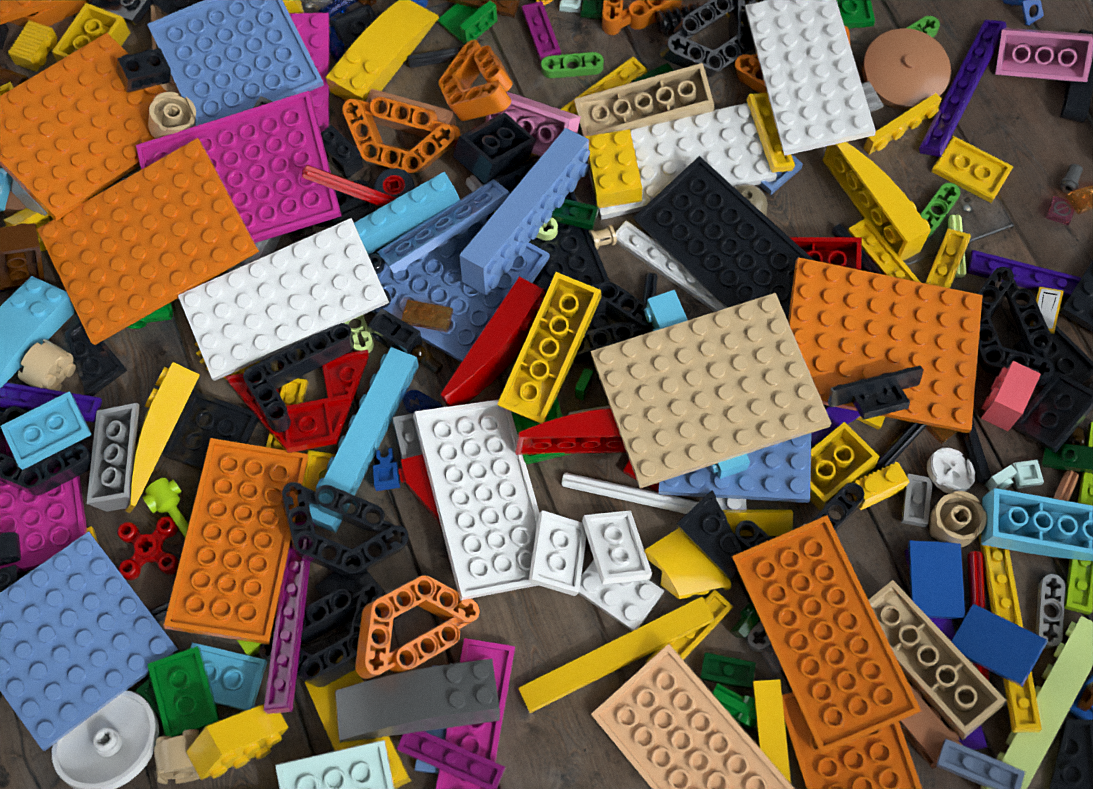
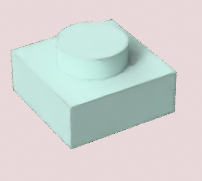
M1010 465L992 476L985 486L989 491L994 488L1004 490L1013 483L1011 479L1018 472Z

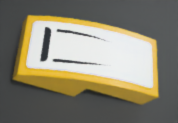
M1039 287L1036 302L1050 333L1054 334L1064 291ZM1031 321L1030 326L1037 325L1034 321Z

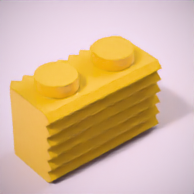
M28 20V24L21 31L8 54L14 64L37 72L39 67L46 63L50 50L54 49L57 45L58 37L53 28Z
M898 462L877 470V472H873L868 476H864V478L860 477L859 480H855L854 483L860 485L865 493L859 509L863 510L904 491L909 483V479ZM850 493L854 501H857V497Z

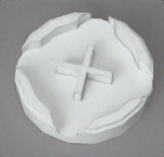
M952 448L938 449L927 461L929 478L935 486L949 494L956 491L965 492L975 481V471L969 459L965 460L961 452Z

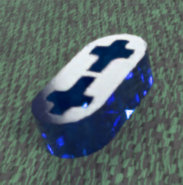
M418 390L408 391L403 398L405 409L411 414L415 411L443 408L441 403ZM416 398H418L419 404L422 405V407L418 404H413L411 406L410 399L415 400Z

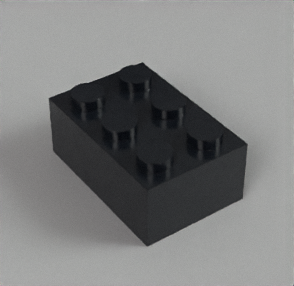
M504 112L460 135L453 156L486 184L528 160L536 139Z

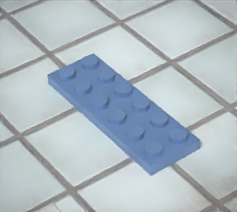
M493 179L377 252L394 274L404 271L415 260L425 258L431 250L444 246L455 235L465 233L476 222L484 221L489 214L502 205L510 195V192Z

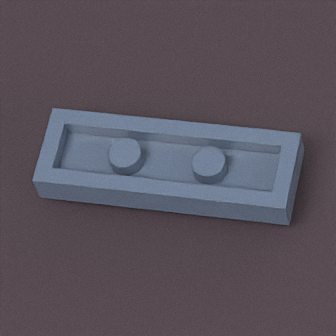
M948 739L943 741L935 765L990 789H1021L1025 775L1023 770Z

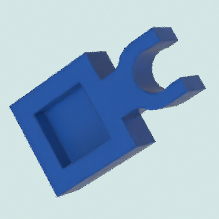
M392 448L388 449L389 455L387 457H381L380 450H376V456L380 465L373 466L374 487L376 491L400 488L399 466L397 462H393L394 453Z

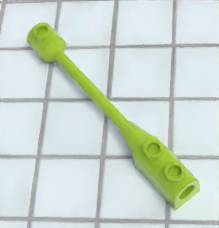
M167 478L154 481L146 488V495L142 497L153 513L156 511L159 513L168 512L186 538L189 524L177 508L180 501L178 494L182 492L174 479L170 482ZM237 640L248 656L253 657L260 652L262 643Z

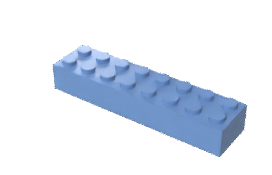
M567 128L562 131L459 255L463 283L485 295L491 288L494 289L498 285L500 277L504 272H508L511 269L515 258L524 253L528 242L536 238L539 229L544 223L549 222L552 211L562 206L566 195L574 191L581 177L587 175L590 168L588 164L590 155L589 139Z

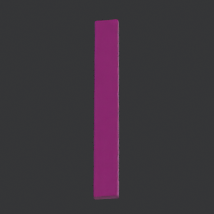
M304 521V522H297V523H295V524H296V525H303V524L306 523V521ZM302 539L298 542V546L303 550H308L312 547V543L308 539ZM292 541L278 599L264 711L267 714L292 712L311 561L295 554Z

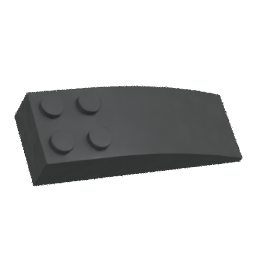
M492 659L417 669L336 690L340 743L500 721V708Z

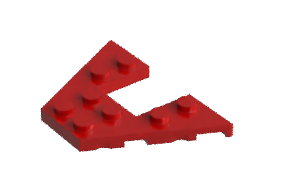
M368 350L347 353L323 365L328 398L286 406L291 419V425L289 429L281 433L274 432L269 427L249 394L243 378L244 373L226 376L228 384L286 452L292 453L337 444L369 359Z

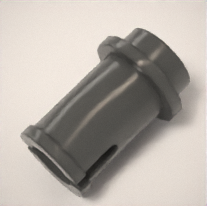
M1071 164V166H1068L1066 176L1060 182L1063 192L1070 194L1078 189V181L1083 172V168L1080 165Z

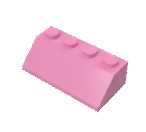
M1004 28L1001 33L996 75L1087 82L1093 58V34Z
M507 92L512 100L509 107L502 112L487 115L485 120L487 122L505 112L536 139L531 153L542 156L565 128L577 133L581 116Z

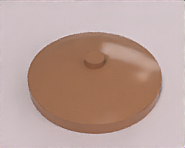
M901 28L881 34L870 44L863 59L862 73L865 83L870 81L882 103L896 109L910 110L935 93L939 96L943 94L950 80L951 66L945 50L934 38L918 30Z

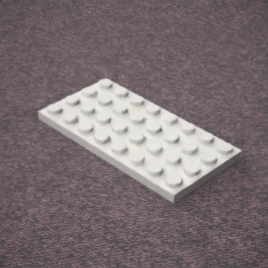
M766 0L745 5L746 15L784 156L874 136L876 130L837 1Z
M748 103L630 130L642 183V201L599 208L601 220L641 211L698 156H701L733 187L742 184L755 186L761 184V181H776V172H771ZM589 169L588 172H589L590 180H591V183H592L591 174H590V169Z
M352 218L178 295L211 378L214 381L283 351L327 328L350 321L389 303Z
M499 400L415 411L413 415L460 600L538 586L528 581L539 509L523 455H515L518 435L511 411L497 406Z

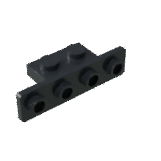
M921 365L909 367L900 371L884 373L880 376L837 385L830 389L828 405L835 407L852 402L863 420L908 409L910 400L902 389L918 386L924 369Z

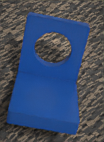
M1003 0L1005 4L1022 6L1025 25H1030L1044 16L1041 0ZM1032 5H1035L1036 13L1033 17H1030L1029 9Z

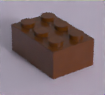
M21 223L16 226L0 227V290L19 288L31 276L45 282L35 223Z

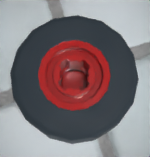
M398 168L383 171L374 183V190L396 198L415 188L412 176L405 170Z

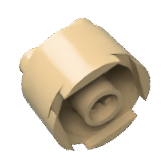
M164 92L154 98L149 107L148 128L155 139L195 127L196 108L189 98L178 96L179 93Z
M46 339L43 340L44 343L42 345L37 342L22 359L21 365L24 368L23 372L18 371V378L32 387L60 391L62 388L61 383L66 376L71 377L76 370V365L73 364V356Z
M956 491L947 494L939 500L930 512L928 521L930 535L938 542L961 544V548H964L985 528L987 522L986 511L980 505L979 499L968 492Z
M197 729L186 730L182 732V736L173 738L171 736H162L155 740L154 756L157 781L159 783L168 784L167 779H175L176 784L200 779L186 753L199 736Z

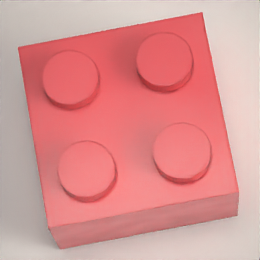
M1015 361L1008 368L1003 367L999 376H996L990 387L992 390L990 395L986 397L981 409L985 410L981 419L1009 431L1023 414L1041 374Z

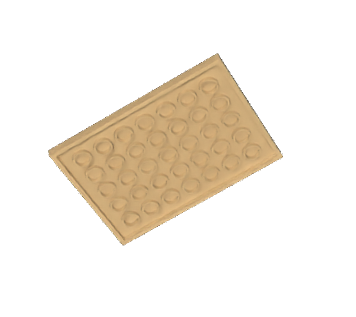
M776 293L591 351L594 365L640 488L830 427L831 425L829 416Z

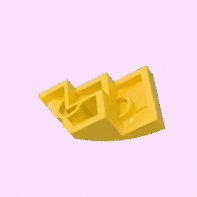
M679 528L645 549L647 560L662 570L661 586L678 599L688 598L692 595L708 594L709 590L723 588L725 591L731 588L729 579Z

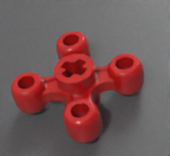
M165 516L160 518L152 534H140L138 527L131 522H124L119 526L117 531L119 538L125 543L133 544L135 549L134 555L130 559L122 561L119 565L118 570L124 579L130 581L137 579L141 574L142 566L147 562H156L159 569L166 575H173L177 572L179 566L178 558L173 554L163 552L162 547L167 538L173 537L178 532V526L171 517Z

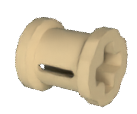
M608 225L605 229L598 231L589 230L597 250L600 246L607 244L616 245L617 237L612 225Z

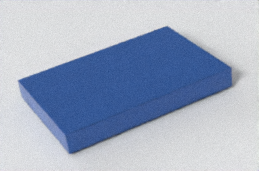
M909 541L910 599L928 618L963 620L965 618L961 544Z
M973 604L951 642L968 660L1023 687L1046 646L1047 639Z

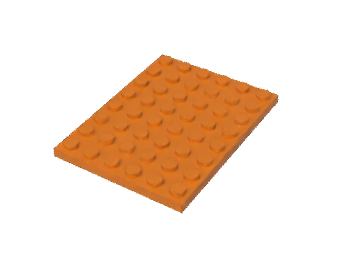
M105 33L0 96V166L55 221L140 166L136 145L155 139L148 128L149 107L157 95L167 91L161 85L127 93L117 73V58L128 53L108 33Z
M199 138L85 201L59 220H52L37 229L91 343L94 345L179 298V294L202 285L260 252Z
M798 257L795 262L788 323L823 404L828 405L830 389L837 385H844L861 379L880 376L884 373H892L921 365L924 370L920 384L902 389L910 400L909 408L881 416L964 433L971 431L983 295ZM852 402L835 406L857 411Z

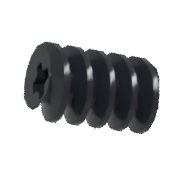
M699 2L696 3V6L694 3H690L688 8L686 5H681L680 9L673 7L671 11L666 8L663 13L657 10L656 25L659 33L663 32L665 37H668L669 30H672L674 35L675 25L686 15L699 8Z

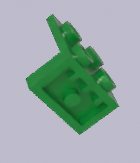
M490 0L478 9L455 4L438 19V23L463 44H466L471 40H476L497 22L496 4Z

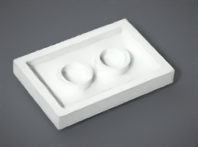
M543 510L539 513L529 583L573 596L579 593L587 536L583 523Z
M631 510L584 515L582 522L602 585L650 579L652 572Z
M593 560L581 576L578 594L629 630L634 631L642 625L663 595L664 590L648 579L602 585L595 561Z

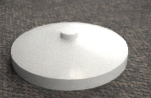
M130 691L123 692L52 745V761L56 772L74 789H116L126 784L143 770L154 753L155 740L159 736V724L155 712L146 700L138 694Z

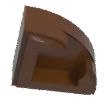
M1093 682L1086 685L1077 703V707L1085 712L1093 705Z

